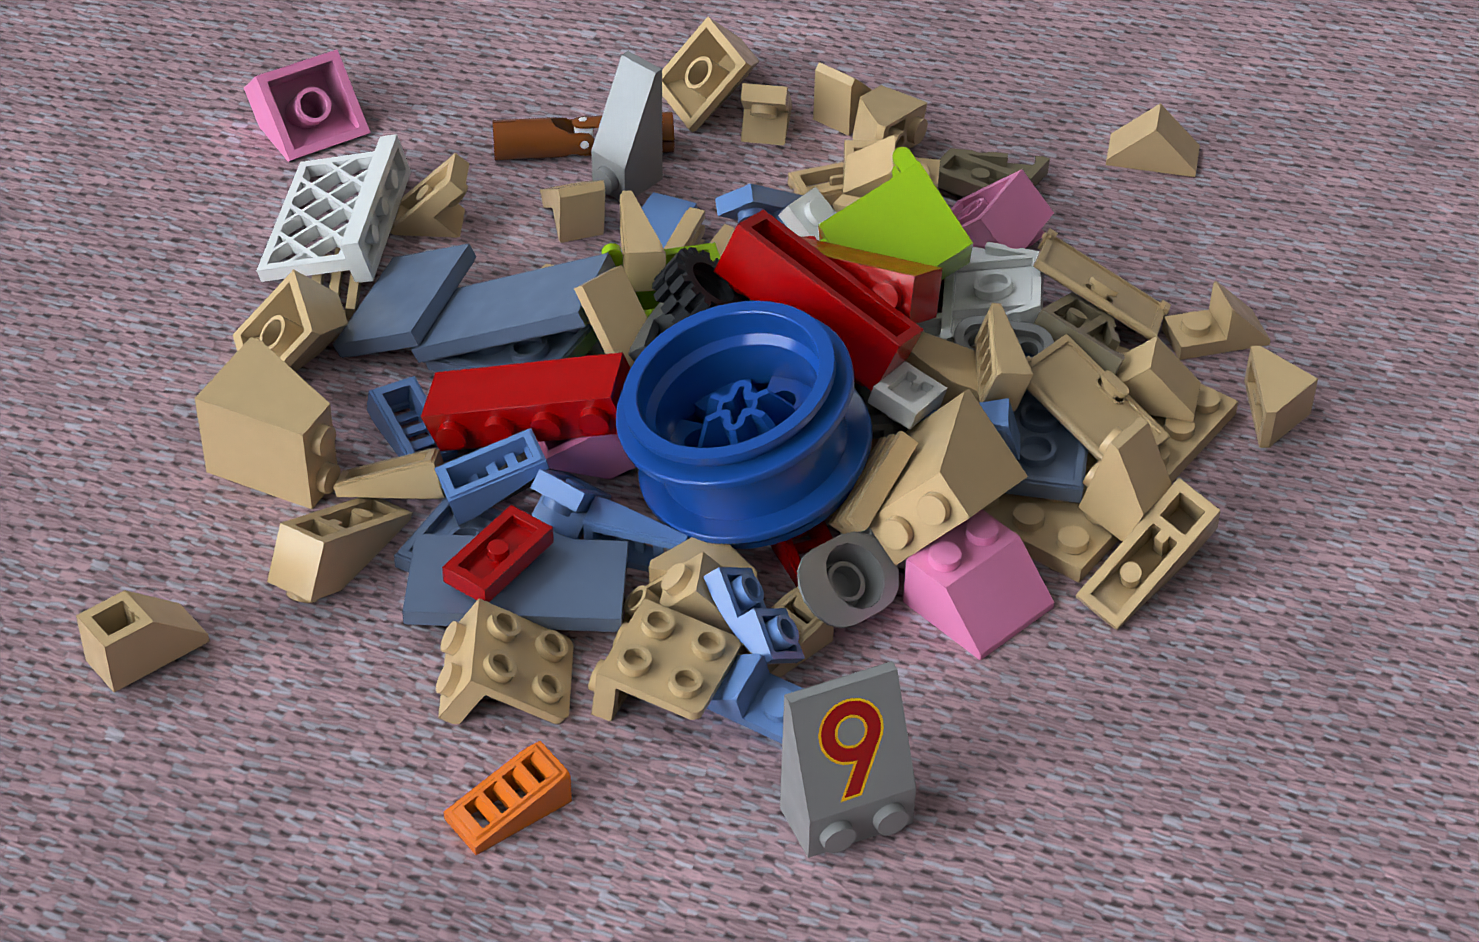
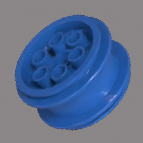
M742 301L715 306L693 314L666 329L641 352L633 363L626 377L616 410V428L619 440L628 458L638 468L640 490L647 506L655 517L664 525L688 535V538L693 537L707 543L730 544L734 549L759 548L789 540L812 529L834 513L847 499L864 470L869 458L873 436L870 415L862 397L854 389L853 363L849 351L841 338L829 326L804 311L789 305L770 301Z

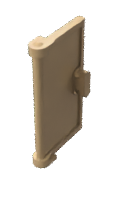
M1049 228L1047 232L1043 233L1042 240L1038 246L1040 251L1033 267L1148 340L1158 335L1161 322L1170 309V303L1163 299L1159 302L1056 237L1058 233L1053 229Z
M1065 334L1033 358L1030 356L1026 357L1034 374L1027 390L1098 461L1103 458V455L1098 452L1099 447L1108 434L1116 427H1120L1124 431L1139 416L1149 422L1158 447L1171 437L1128 394L1129 388L1112 371H1104L1068 334Z

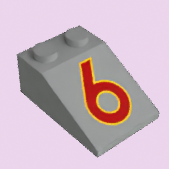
M893 661L785 694L780 809L807 857L810 858L825 852L838 853L844 851L855 842L879 834L883 836L893 835L902 830L906 825L912 824L916 783L898 670Z

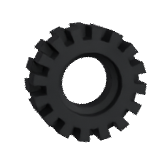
M689 247L688 250L682 248L654 278L655 281L652 283V289L656 290L654 294L655 300L664 303L660 309L665 315L671 314L674 317L673 324L715 306L750 300L747 296L735 292L726 280L714 272L719 262L718 258L712 261L710 260V253L704 250L698 253L694 247Z

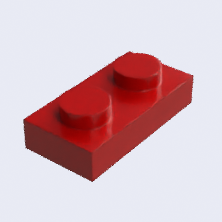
M510 505L442 567L443 582L475 600L480 598L490 602L554 542L553 527Z

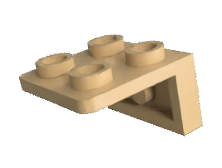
M480 598L459 623L453 621L448 626L440 647L441 651L445 653L444 667L436 684V692L441 694L439 719L451 724H460L485 695L553 724H560L569 716L574 648L570 638Z
M644 598L629 623L624 622L619 628L612 649L606 659H600L591 674L588 689L594 692L591 715L612 722L626 697L630 694L687 719H699L704 714L740 652L741 642L733 634Z

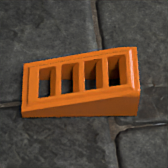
M538 741L519 752L443 812L444 819L472 852L478 855L572 802L571 776L569 771L541 741ZM518 788H521L526 794L522 798L515 792ZM499 800L507 810L501 813L493 802ZM479 811L489 824L482 828L472 817L473 813Z

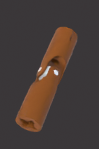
M662 112V153L674 152L673 113ZM602 115L581 116L574 119L547 117L492 120L495 161L566 157L571 154L592 156L591 150L595 140L593 132L594 128H599Z

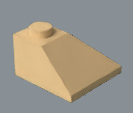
M707 17L663 68L662 96L686 127L692 132L697 131L749 75L752 69L759 63V60L740 37L710 17Z
M293 269L233 334V339L237 351L250 337L259 339L296 372L318 356L330 342L335 341L348 325L338 293Z

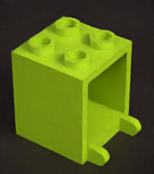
M898 147L892 155L895 165L892 169V178L818 224L819 241L943 268L942 281L970 263L973 242L910 149Z

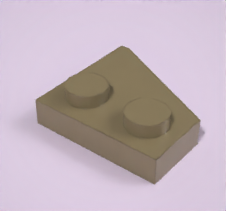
M950 148L939 159L938 187L951 195L966 197L1021 169L1033 185L1036 186L1048 174L1050 158L1035 156L1033 165L1007 163L1008 153H979L973 150Z
M1073 292L1042 308L1033 323L1046 329L1051 334L1054 342L1068 334L1104 371L1109 370L1116 375L1125 359L1124 354L1116 351L1120 344V339L1114 331L1116 327L1114 318Z

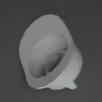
M855 531L839 535L811 549L801 558L797 570L798 588L804 603L814 616L827 625L837 628L854 626L881 612L894 601L899 588V570L897 565H894L880 542L869 534Z

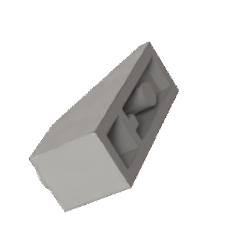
M629 51L621 55L591 150L592 181L604 180L605 194H609L619 201L622 191H632L635 197H637L663 179L662 69Z

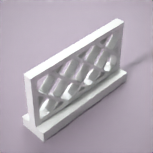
M397 134L380 136L373 152L300 162L256 270L261 282L285 279L293 269L305 276L350 270L355 282L362 283L374 280L411 174ZM367 169L355 177L352 176L360 170ZM324 175L313 183L309 182L311 177ZM340 182L343 183L341 186H339L338 188L334 189L333 191H331V192H329V193L326 192L327 190H329V189H331L332 187L336 186V185L339 184ZM357 192L359 193L358 196L348 201L347 203H342L344 200L356 194ZM314 198L317 199L315 202L303 208L302 210L299 209L301 206L310 202ZM330 209L334 210L319 220L315 219ZM347 219L349 220L347 224L340 227L336 231L332 230L334 227L346 221ZM302 226H306L305 229L301 230L292 237L288 236L289 234L301 228ZM318 237H323V239L319 240L310 247H304L305 245L309 244ZM336 247L340 248L339 254L324 256ZM292 253L296 254V255H295L294 257H292L291 259H289V260H287V261H284V262H280L281 260H283L284 258L288 257V256L291 255Z

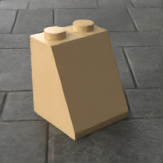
M250 337L194 398L206 472L313 509L325 494H331L334 491V485L341 473L340 467L337 465L335 449L336 430L332 424L330 403L263 342Z
M970 389L905 432L917 441L918 445L869 525L895 566L975 515L1028 477Z

